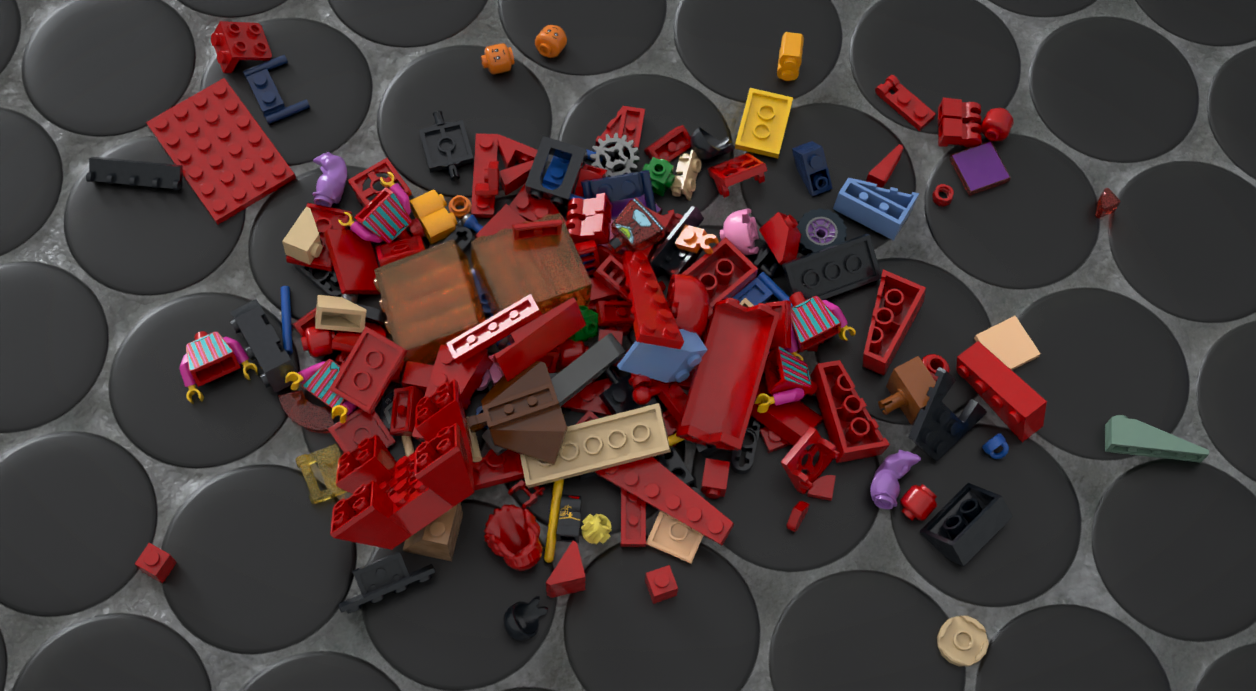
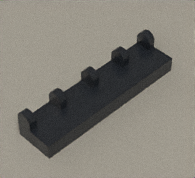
M91 157L89 158V172L86 174V181L180 190L183 183V165Z

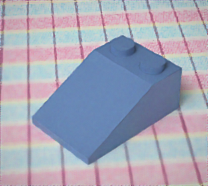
M679 329L684 340L681 349L635 341L617 367L619 370L644 375L665 383L682 382L689 377V373L694 366L702 361V356L708 349L697 333Z

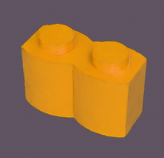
M790 32L783 34L777 68L779 79L792 81L798 78L804 43L802 34Z
M434 189L410 200L411 210L415 218H418L430 244L448 237L456 229L455 225L458 224L452 212L448 213L446 210L447 203L443 195H438Z

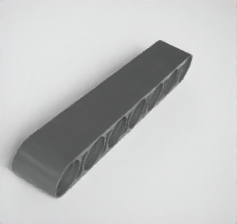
M611 333L598 341L551 379L560 407L627 353ZM489 429L483 433L482 438L497 456L507 450L495 446Z

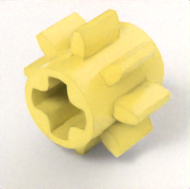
M597 513L594 516L589 514L582 521L584 523L581 527L582 536L587 542L591 544L601 542L604 544L611 537L609 534L612 531L611 522L606 516Z

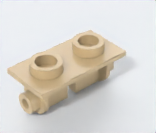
M691 150L690 154L684 153L679 157L676 173L683 175L675 176L671 187L673 196L679 197L681 194H684L688 201L691 200L692 193L696 189V178L698 172L701 171V160L694 150Z

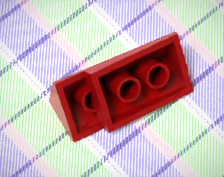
M575 298L569 299L510 333L508 340L511 345L494 354L492 358L507 382L586 326Z

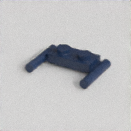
M285 55L243 71L268 125L310 108L307 99L286 108L268 71L288 63Z
M649 170L581 181L584 199L596 198V194L606 193L610 202L644 195L646 207L656 212Z

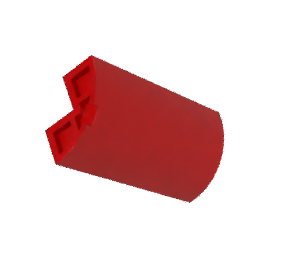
M729 297L715 303L704 339V345L708 350L702 356V361L696 366L677 429V437L704 446L706 444H713L718 449L741 450L780 313L773 311L771 306L759 303L747 308L739 304L740 302L737 299Z

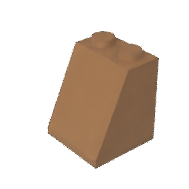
M461 502L406 539L403 551L452 561L463 518Z

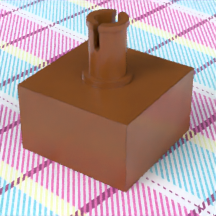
M919 356L894 368L886 385L891 396L878 401L880 409H885L882 411L885 415L900 407L911 425L915 423L920 409L924 410L929 397L926 394L929 387L934 388L936 381Z

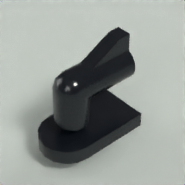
M762 245L753 263L755 266L771 251L769 246ZM776 259L770 267L763 263L758 272L760 274L765 272L773 279L776 274L782 273L784 270L783 266Z

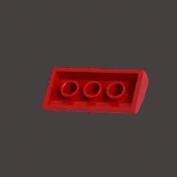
M763 375L756 398L761 393L767 394L770 397L773 396L768 393L766 377ZM800 401L777 406L770 404L765 413L757 411L758 406L762 403L755 404L754 402L751 412L752 417L793 446L810 427L816 429L823 421L822 416Z

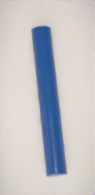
M282 286L280 289L283 348L287 354L293 353L290 287Z

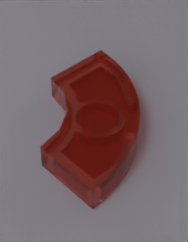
M302 390L278 395L283 410L293 422L309 431L330 433L328 428L334 425L331 407H319L310 403L305 398Z

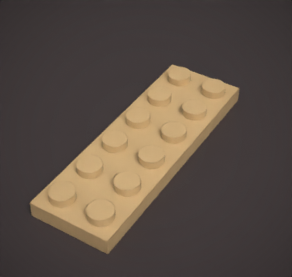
M657 403L568 426L555 465L520 454L526 486L531 488L671 452L661 406Z

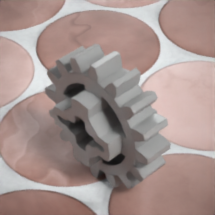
M618 133L614 134V138H610L606 134L605 141L600 138L598 139L599 147H592L596 154H591L590 158L596 161L591 165L607 170L606 177L629 174L631 169H638L634 162H639L640 157L634 155L639 150L638 148H632L634 145L633 140L626 142L627 135H623L620 139ZM615 144V146L611 148H606L609 145ZM625 148L630 153V159L624 156ZM618 154L620 160L616 159L612 162L611 156L615 157ZM600 157L607 161L605 168L600 163ZM624 168L622 171L615 172L617 169Z

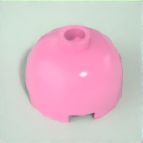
M743 209L731 213L726 218L723 229L720 230L721 241L726 237L744 255L758 254L759 248L755 247V240L759 239L755 217L750 218L749 216L751 209Z

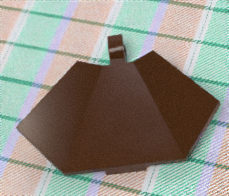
M536 361L509 382L502 376L481 400L483 413L467 417L466 420L471 433L479 431L488 425L495 446L555 465L568 428L546 363Z

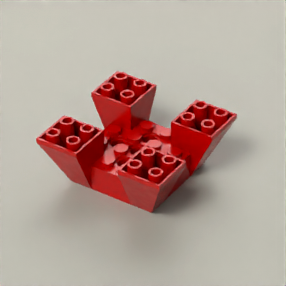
M455 379L450 383H443L430 397L425 396L417 403L415 429L426 441L422 442L414 453L408 457L403 456L396 462L383 441L376 434L372 438L362 440L352 452L347 451L338 459L336 485L353 495L346 500L341 499L333 507L330 535L333 538L392 550L474 493L472 444L459 385Z

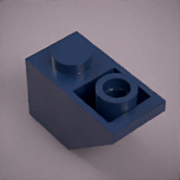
M810 141L792 148L797 171L810 195L815 196L833 189L823 147Z

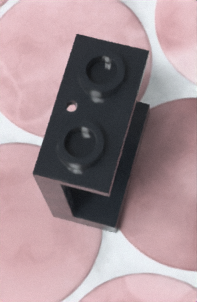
M543 136L525 184L526 192L529 196L537 200H542V198L550 200L552 204L559 207L568 206L581 167L586 164L588 158L587 149ZM549 155L570 161L562 184L553 190L544 188L540 182Z

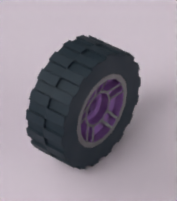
M823 208L813 209L803 214V217L798 221L797 228L801 233L798 249L802 255L817 252L846 240V225H844L843 219L837 213L831 212V210H823Z

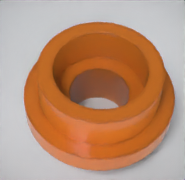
M457 195L450 200L448 205L449 212H452L455 217L463 218L464 215L471 212V202L465 196ZM458 206H463V207H464L463 209H460V210H459V209H456Z

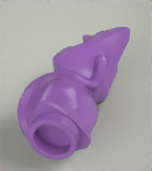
M330 152L323 153L313 160L314 163L321 165L320 169L323 175L319 177L316 192H313L312 195L314 196L315 204L331 207L333 203L338 204L341 201L347 180V167L342 157L333 155Z
M899 450L898 453L890 454L885 458L876 470L871 483V498L877 507L888 510L897 506L896 499L900 493L898 479H901L913 465L917 464L921 457L908 451Z

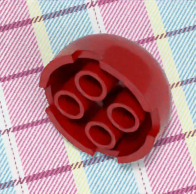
M672 274L666 300L679 329L697 333L701 337L705 331L707 321H710L713 313V307H709L708 291L705 285L694 276Z

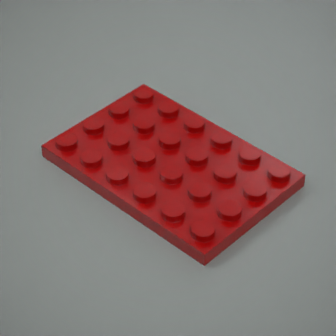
M225 78L146 122L175 165H183V177L217 225L296 179L292 169Z

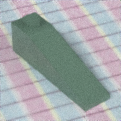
M1125 415L1111 417L1105 424V452L1202 462L1209 455L1208 449L1139 420L1129 419Z

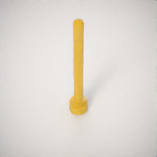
M564 479L555 481L553 485L544 560L547 563H551L554 560Z

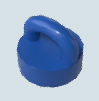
M998 433L984 443L982 449L992 458L1000 459L1007 455L1009 445L1004 436ZM1001 445L1003 450L1000 453H995L994 450Z

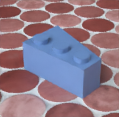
M848 178L838 193L833 210L894 241L913 210L919 193L912 192V194L898 192L897 188L891 187L888 190L876 187L877 184Z

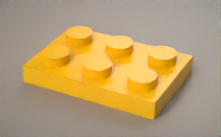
M750 88L735 149L778 159L793 97Z

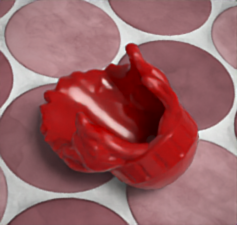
M512 504L503 505L501 509H494V514L489 515V519L485 524L486 528L484 529V538L488 547L491 548L494 554L502 556L505 563L512 569L524 571L534 567L540 561L543 552L542 544L539 541L540 526L536 522L535 516L528 509L523 510Z

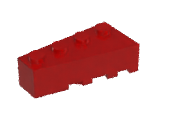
M886 270L882 271L863 354V367L883 376L885 375L924 302L926 287Z
M977 341L957 356L956 370L958 374L973 387L1022 443L1043 427L1047 401L984 345Z
M440 345L424 397H430L440 385L445 382L450 383L455 379L459 385L463 407L467 409L471 402L470 398L476 388L479 389L483 382L484 374L487 369L490 370L494 362L485 354L477 353L458 365L448 346ZM414 427L412 437L421 443L426 441Z
M841 361L817 364L810 376L812 381L816 382L818 386L816 396L830 442L836 446L835 450L840 454L836 458V463L882 455L890 444L886 437L883 438L876 420L872 419L868 413L866 403L863 398L860 399L854 389L855 385Z

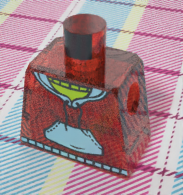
M635 197L612 222L611 232L615 237L608 241L607 245L615 254L623 247L632 252L642 251L665 238V227Z

